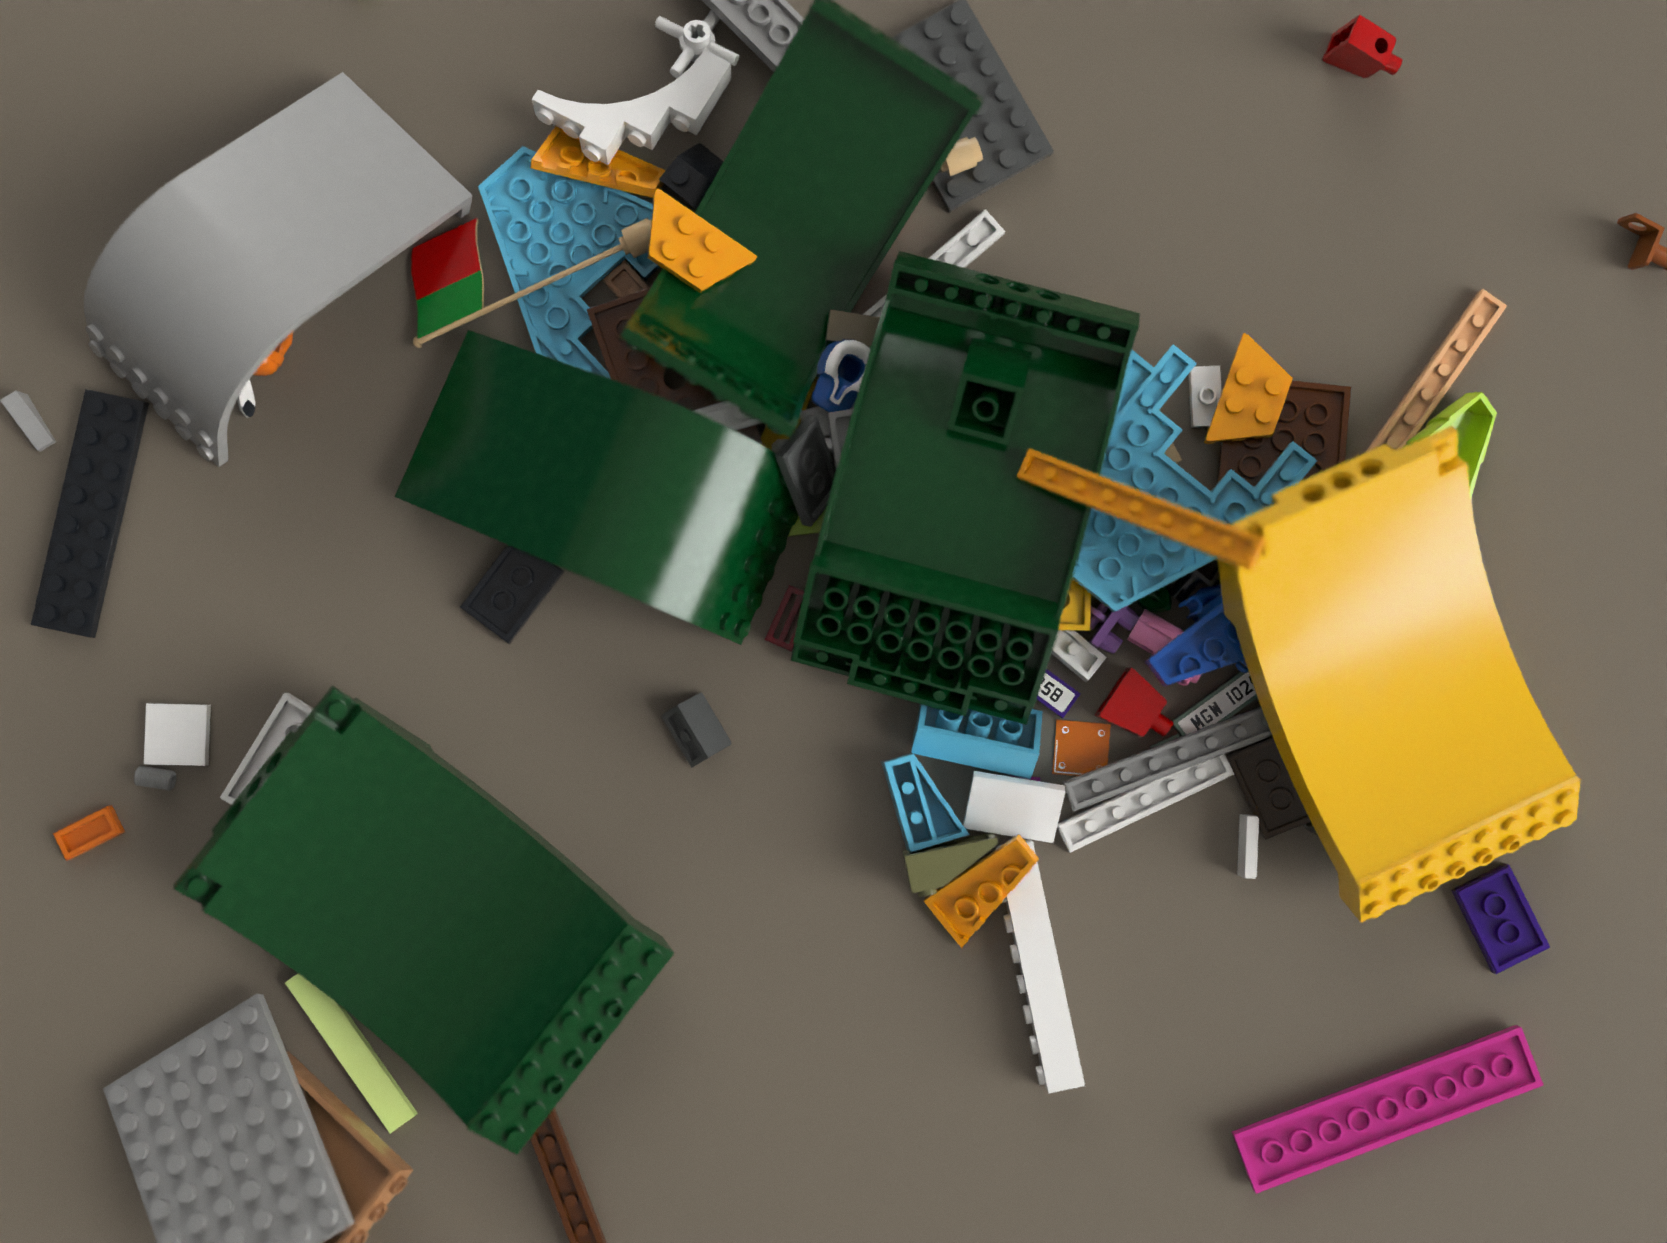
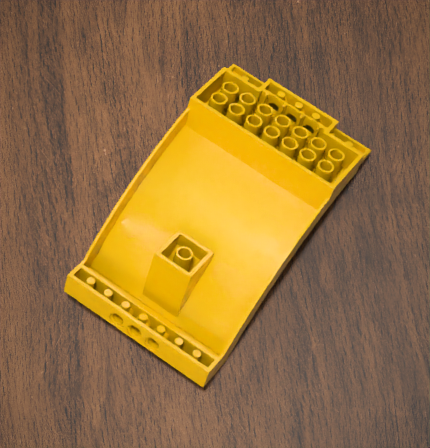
M1453 426L1396 451L1387 444H1384L1272 494V506L1230 524V526L1266 540L1253 571L1251 572L1218 558L1224 615L1236 628L1242 653L1259 703L1292 783L1320 841L1338 872L1339 896L1361 923L1370 918H1377L1385 911L1397 905H1404L1412 898L1424 892H1431L1439 885L1453 878L1458 879L1464 876L1466 872L1478 866L1488 865L1495 858L1506 853L1515 852L1522 845L1533 840L1542 839L1549 832L1560 827H1567L1577 820L1580 778L1575 774L1528 690L1494 604L1473 520L1468 481V464L1457 456L1458 430Z

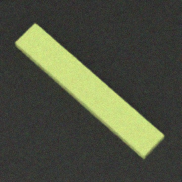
M296 974L286 981V986L388 1132L391 1134L418 1114L348 1012L300 974Z

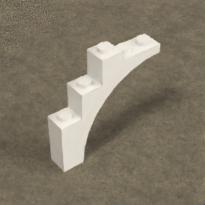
M704 50L694 64L674 82L654 93L634 100L611 104L579 103L560 99L537 90L532 98L535 115L541 122L547 125L553 124L563 129L568 136L574 139L579 137L581 150L588 159L609 165L626 137L636 146H645L653 150L670 122L680 131H689L697 136L731 81V63Z

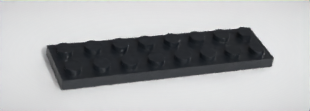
M85 389L31 625L90 638L96 637L149 403Z

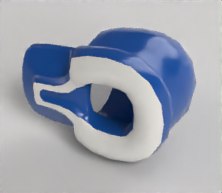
M843 339L829 344L822 352L817 364L816 377L819 380L813 391V403L829 413L850 410L857 398L870 348L854 339Z

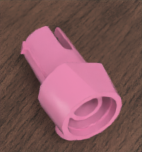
M1145 609L1127 640L1153 655L1184 632V630ZM1202 674L1176 683L1187 686L1189 682L1196 684Z

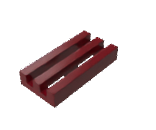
M791 585L788 586L764 640L790 652L793 651L795 632L789 644L785 643L784 640L800 607L805 591ZM794 593L798 596L779 638L776 639L773 635L790 597Z

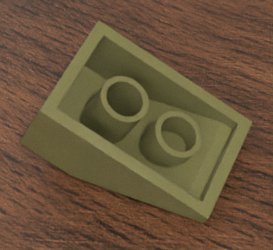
M985 833L950 840L914 852H909L907 849L902 850L911 892L918 893L919 897L936 894V888L944 887L998 844L997 837L992 833Z

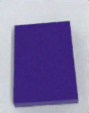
M1509 864L1496 867L1451 890L1492 973L1498 974L1551 948Z

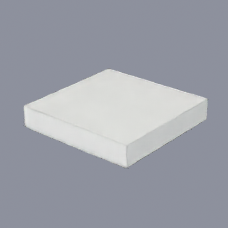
M146 703L144 764L209 765L211 705Z

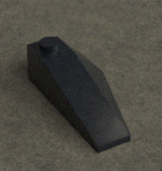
M699 142L678 155L659 178L662 190L695 213L723 161Z

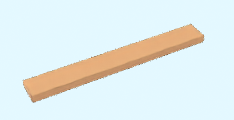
M1483 288L1477 292L1366 452L1384 444H1387L1396 451L1419 433L1507 307L1506 304Z

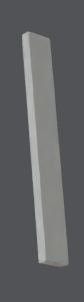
M1260 706L1063 781L1062 784L1065 785V792L1072 810L1077 811L1268 738L1272 734Z

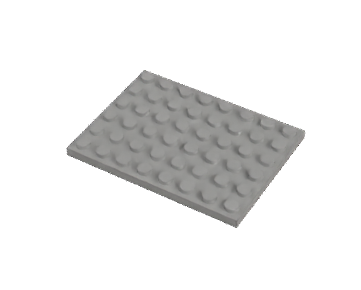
M255 994L103 1088L157 1243H323L355 1223L263 994Z

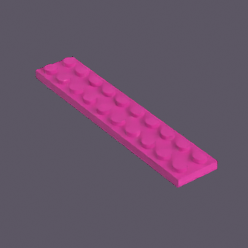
M1514 1025L1237 1129L1231 1133L1252 1189L1257 1194L1544 1086L1522 1027Z

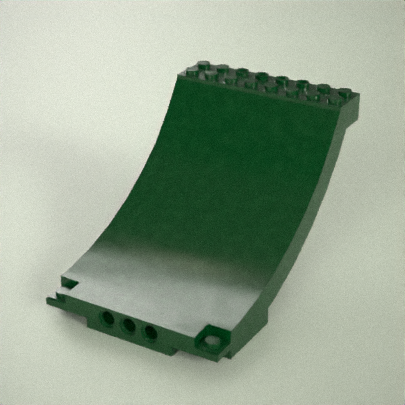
M899 251L893 265L886 300L848 426L815 555L810 565L790 661L849 676L847 684L962 716H966L968 709L1027 725L1059 632L1060 619L1091 508L1019 480L1016 476L1029 448L1095 474H1101L1128 359L1139 328L1140 313Z
M333 685L295 732L291 730L214 826L212 829L213 836L173 885L174 890L200 903L203 912L238 932L289 966L365 1025L399 1055L439 1095L466 1125L468 1130L515 1154H518L674 955L673 950L663 936L634 919L571 860L497 799L434 753L429 744L358 698L353 699Z

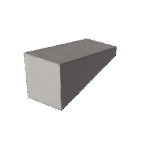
M15 390L0 399L1 403L37 451L41 452L56 443L28 394Z

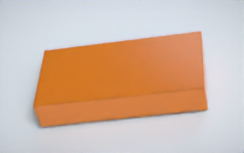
M110 805L53 833L65 860L68 861L125 833V830L113 806Z

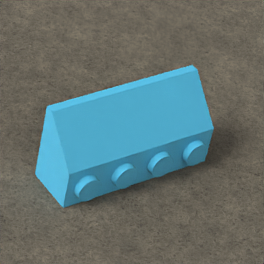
M920 704L911 753L1031 779L1039 757L1043 711L1032 709L1028 723L1025 725L968 709L966 716Z

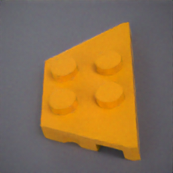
M659 188L655 191L653 195L654 204L648 259L699 293L712 287L715 283L728 278L743 267L754 263L758 257L757 255Z
M1243 333L1204 440L1206 444H1214V442L1232 440V442L1242 441L1246 438H1269L1274 434L1293 378L1246 333Z

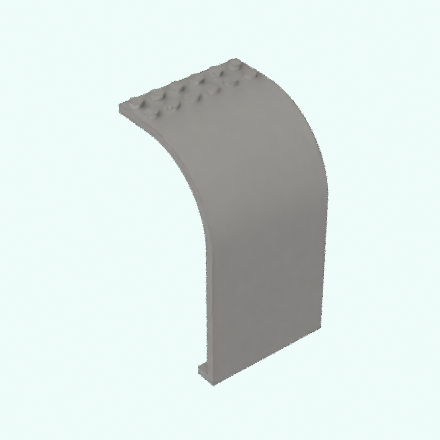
M342 72L174 178L150 196L128 217L105 246L87 282L84 295V313L87 323L85 329L90 338L89 347L98 357L104 356L110 362V366L116 375L120 378L126 377L132 383V388L142 399L147 398L152 402L157 414L164 420L168 418L175 425L176 431L184 440L190 439L197 446V451L206 461L212 460L220 467L228 461L227 425L233 406L251 376L269 354L302 323L451 216L456 214L463 218L470 213L473 195Z

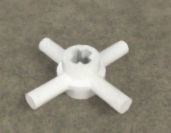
M712 10L704 21H690L684 28L661 16L657 18L655 28L678 38L682 53L670 69V74L673 77H680L691 61L695 62L704 50L730 62L733 66H736L738 63L739 54L715 43V36L712 30L720 18Z

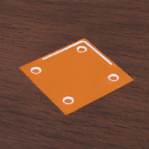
M1057 720L1052 774L1079 776L1108 765L1111 724Z

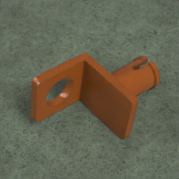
M1638 213L1619 218L1617 221L1618 225L1640 236L1627 268L1634 270L1648 266L1653 262L1667 271V248L1659 244L1665 228ZM1631 222L1640 223L1646 227L1633 225Z

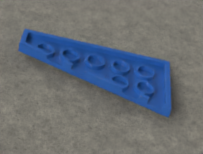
M1222 602L1149 657L1145 663L1160 683L1166 686L1245 659L1236 628L1224 615Z

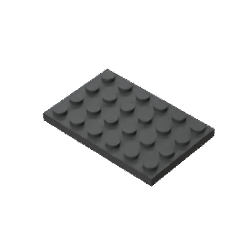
M958 0L892 37L893 40L983 97L982 106L977 114L973 115L959 138L968 137L970 139L976 137L982 151L983 160L977 162L976 167L950 177L947 172L941 173L939 170L932 181L948 212L953 211L1053 154V148L967 0Z

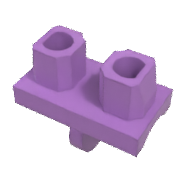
M1100 603L1097 609L1091 606L1090 630H1093L1098 622L1101 625L1089 643L1095 648L1099 647L1106 652L1114 654L1123 640L1110 632L1115 623H1118L1130 631L1140 617L1128 605L1116 612L1110 611L1107 617L1104 613L1108 608L1103 603Z

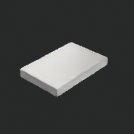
M974 771L963 826L970 830L1013 837L1020 834L1025 839L1053 843L1065 796V785Z

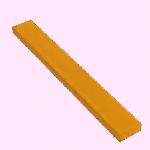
M1031 448L1028 449L1016 476L1019 480L1251 572L1266 543L1264 538Z

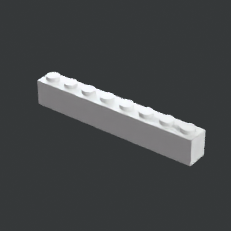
M1030 839L1024 840L1035 853L1033 841ZM997 845L994 847V849L996 850L1002 845ZM1037 862L1019 884L1004 898L1002 903L1006 902L1008 914L1003 915L1006 932H1012L1014 944L1010 945V952L1013 963H1019L1021 975H1016L1019 993H1025L1027 1005L1022 1006L1026 1024H1032L1034 1035L1029 1036L1032 1054H1038L1040 1066H1035L1039 1085L1044 1084L1048 1093L1082 1087L1085 1086Z

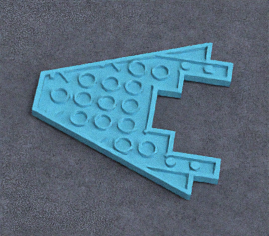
M524 146L478 186L515 293L619 245L618 238L623 236L622 229L647 217L649 220L652 219L653 204L625 191L530 169L531 159L536 152ZM621 250L517 299L535 352L611 379L608 371L579 341L593 329L587 309L590 307L581 298L625 259L645 281L660 266L648 259V252L634 258L631 253L626 255Z
M1174 344L1154 367L1131 350L1101 476L1230 525L1272 506V494L1299 483L1317 462L1314 457L1293 441L1289 443L1255 487L1230 469L1214 489L1210 491L1164 454L1183 429L1159 411L1197 363ZM1091 508L1072 579L1112 612H1116L1217 558Z

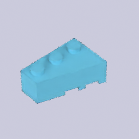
M909 753L881 762L905 846L909 852L970 835L914 754Z

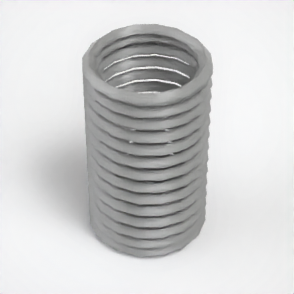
M141 765L135 771L134 783L136 786L171 791L176 783V773L172 770Z

